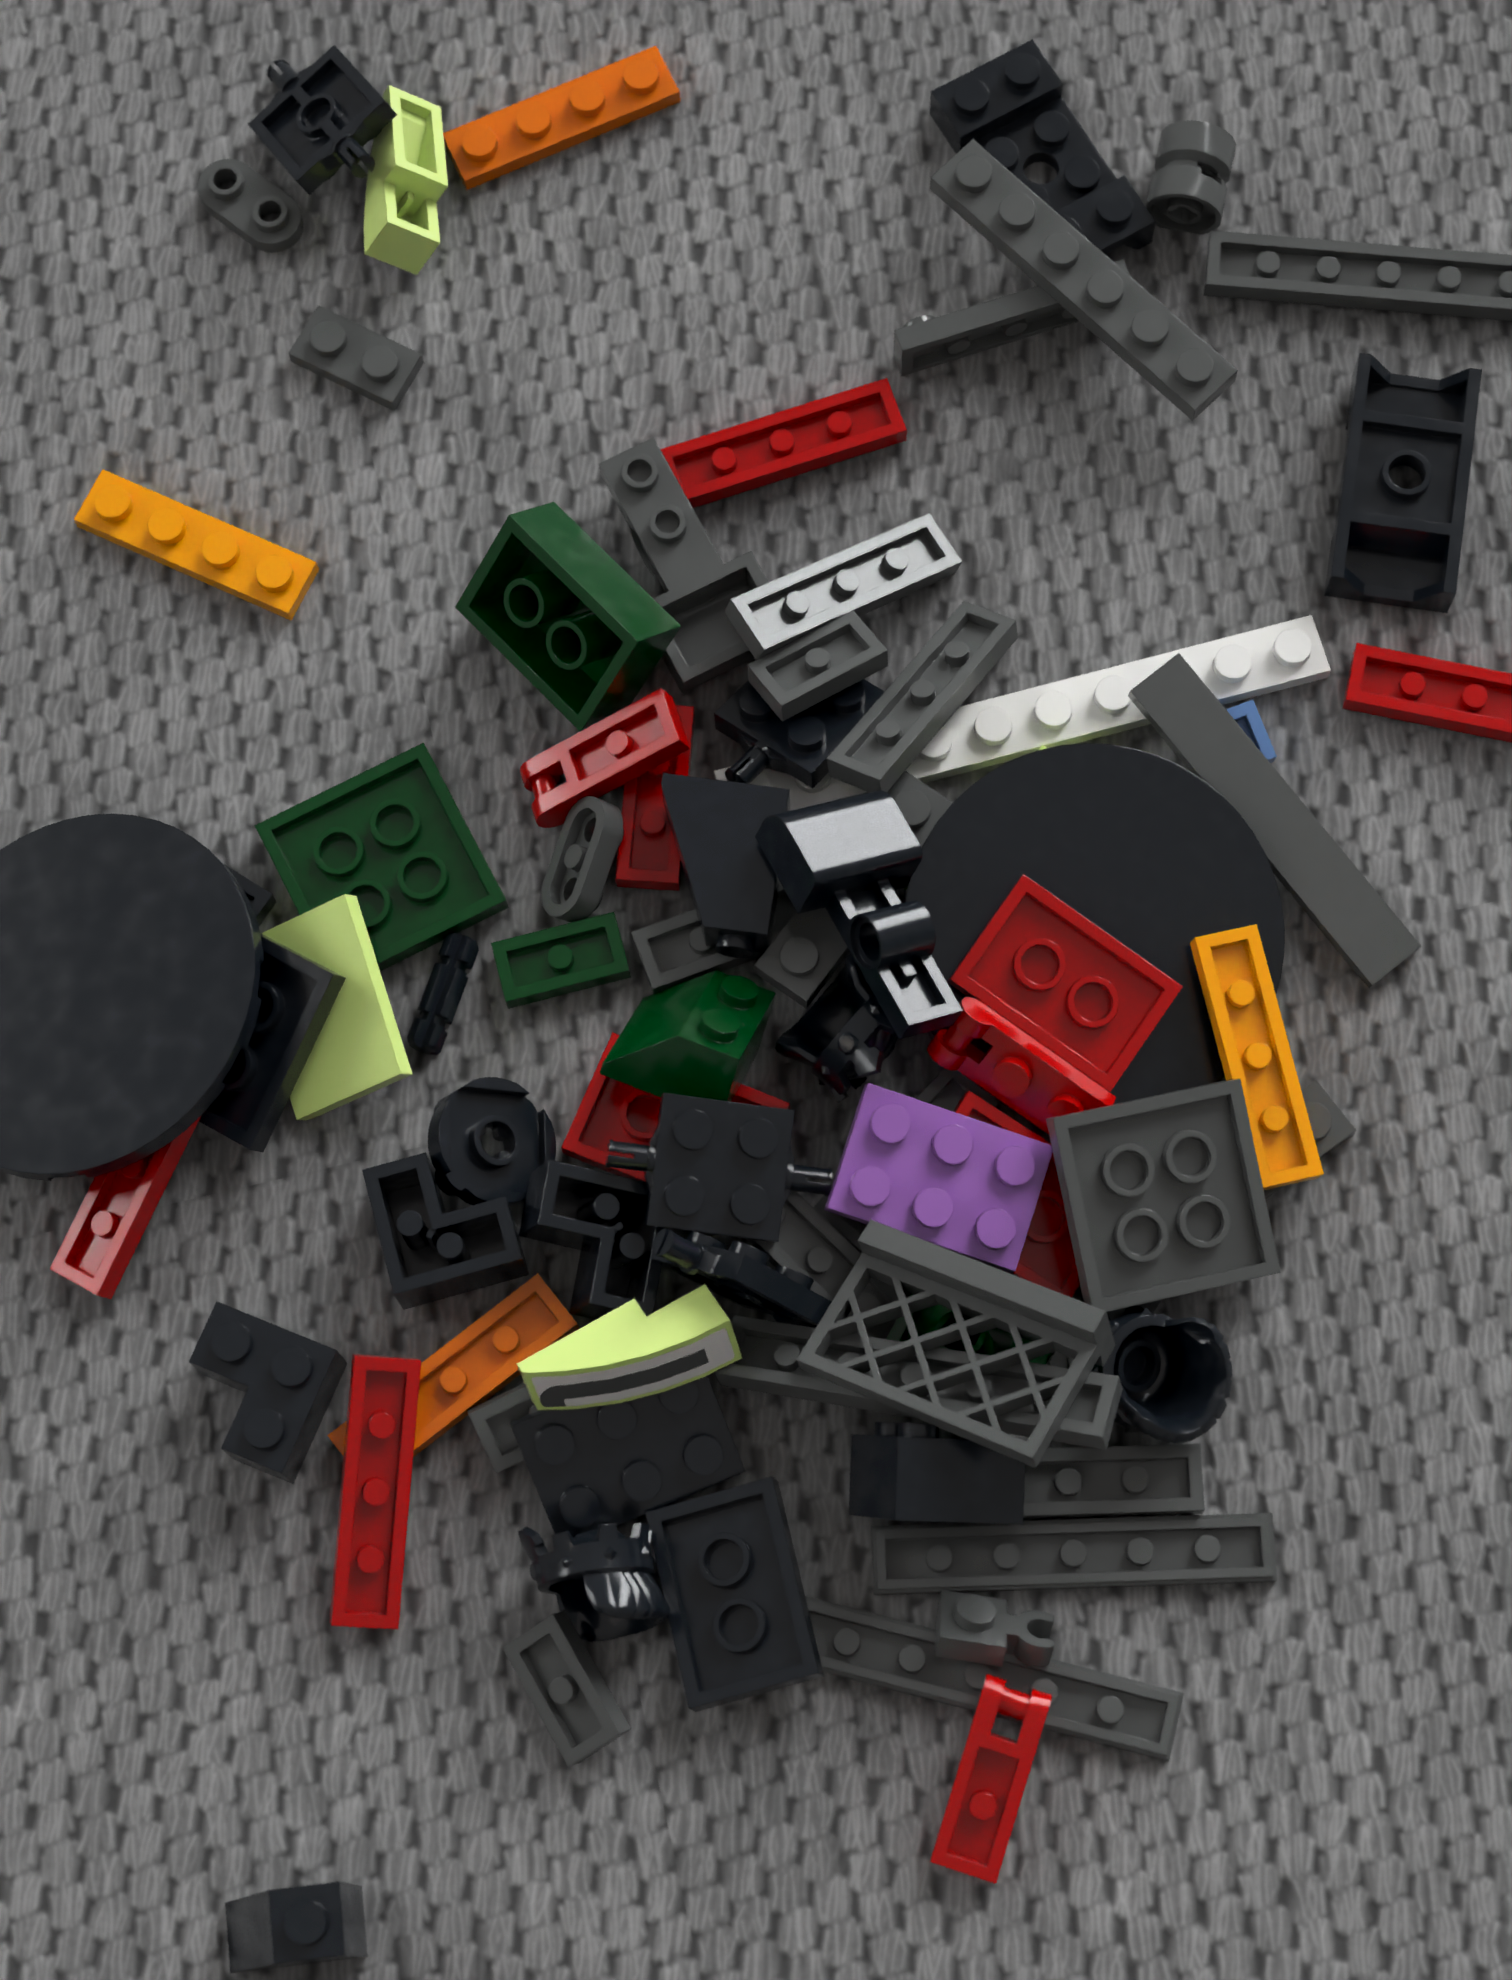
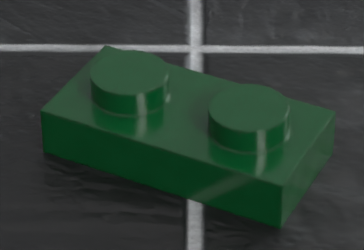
M614 912L491 943L508 1009L631 978Z

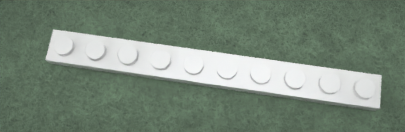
M1309 615L960 706L905 771L923 783H928L1008 762L1038 751L1042 745L1046 748H1052L1060 745L1077 744L1149 725L1150 722L1131 701L1128 694L1134 687L1178 653L1181 654L1222 705L1329 677L1331 669L1313 617ZM730 767L715 770V780L728 781L725 777V771ZM764 769L750 783L790 789L791 810L869 793L830 777L829 773L813 789L788 773L771 769Z

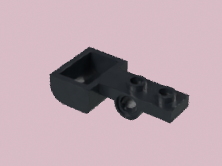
M878 790L767 816L762 822L755 838L798 914L826 908L898 1038L904 1039L954 1025V1022L963 1010L931 956L936 942L935 927L931 915L925 906L918 901L901 903L894 891L906 887L922 861L923 856L920 843L894 799L887 792Z

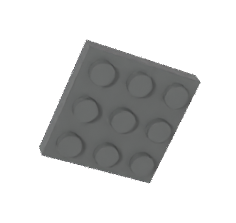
M1241 1079L1226 1080L1046 1119L1084 1303L1108 1312L1281 1273Z

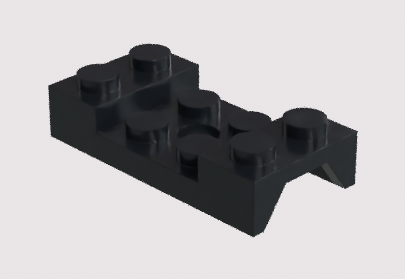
M1033 39L931 91L930 115L956 154L974 139L1104 254L1123 245L1139 250L1152 243L1156 221L1125 175L1117 179L1063 100V83ZM1044 162L1056 170L1057 176L1049 183L1037 184L1031 182L1025 176L1024 170L1032 163Z
M1359 353L1352 375L1346 422L1347 438L1324 596L1448 613L1457 589L1482 369L1468 368L1440 380L1390 373L1372 354ZM1397 466L1411 467L1418 472L1422 483L1412 489L1398 487L1390 479L1389 471Z

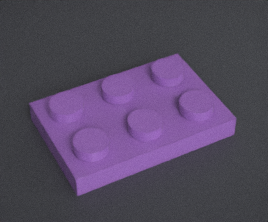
M867 1083L864 1085L824 1210L864 1224H868L870 1219L994 1268L1012 1273L1016 1271L1053 1152L1052 1146Z

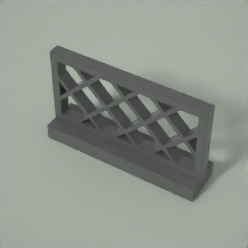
M870 1219L858 1239L862 1254L796 1359L800 1369L1036 1468L1095 1364L1104 1367L1116 1346L1107 1312ZM870 1278L895 1287L899 1299L862 1313L857 1301ZM904 1291L913 1295L906 1297ZM935 1305H941L953 1310L956 1324L918 1336L912 1313ZM852 1310L853 1316L847 1317ZM962 1314L971 1317V1319L964 1321ZM904 1316L911 1339L873 1351L867 1329ZM994 1328H999L1012 1334L1015 1348L977 1360L970 1340L971 1336ZM859 1332L865 1355L839 1364L823 1357L833 1340ZM1021 1338L1031 1342L1023 1345ZM963 1340L970 1363L932 1376L924 1352ZM1053 1352H1059L1074 1358L1064 1376L1040 1384L1036 1383L1029 1360ZM917 1355L924 1379L897 1388L883 1382L879 1370L880 1367ZM1022 1363L1030 1387L991 1400L983 1376ZM871 1371L873 1378L863 1373ZM976 1379L984 1403L958 1412L941 1406L937 1394L938 1391ZM929 1394H930V1398H931V1401H932V1402H930V1401H928V1400H925V1399H923V1398H920V1397H923V1396H926V1395H929ZM1052 1398L1045 1409L1043 1400ZM1036 1403L1041 1418L1028 1441L1001 1431L996 1416ZM989 1419L992 1427L981 1423V1421Z

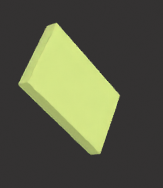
M343 894L261 933L346 978L290 1095L296 1120H309L413 1075L357 896Z

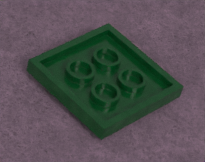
M424 742L255 825L300 915L343 894L357 896L380 971L443 941L450 932L459 933L509 908L504 894Z

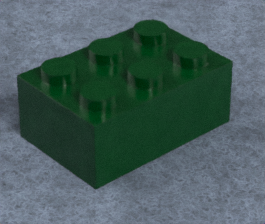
M555 502L510 514L455 606L579 731L588 728L633 702L681 627L666 610Z

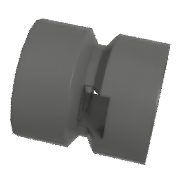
M1196 120L1178 121L1169 124L1161 131L1154 166L1156 172L1152 175L1146 208L1156 221L1155 224L1158 227L1202 235L1209 233L1210 230L1214 231L1220 226L1228 190L1225 184L1230 179L1236 149V142L1232 135L1216 125Z

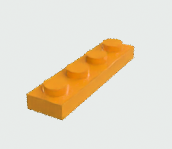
M104 469L100 472L74 518L78 528L291 621L319 571L316 561Z
M1257 924L1195 937L1190 942L1225 1079H1241L1263 1190L1319 1178L1324 1172Z

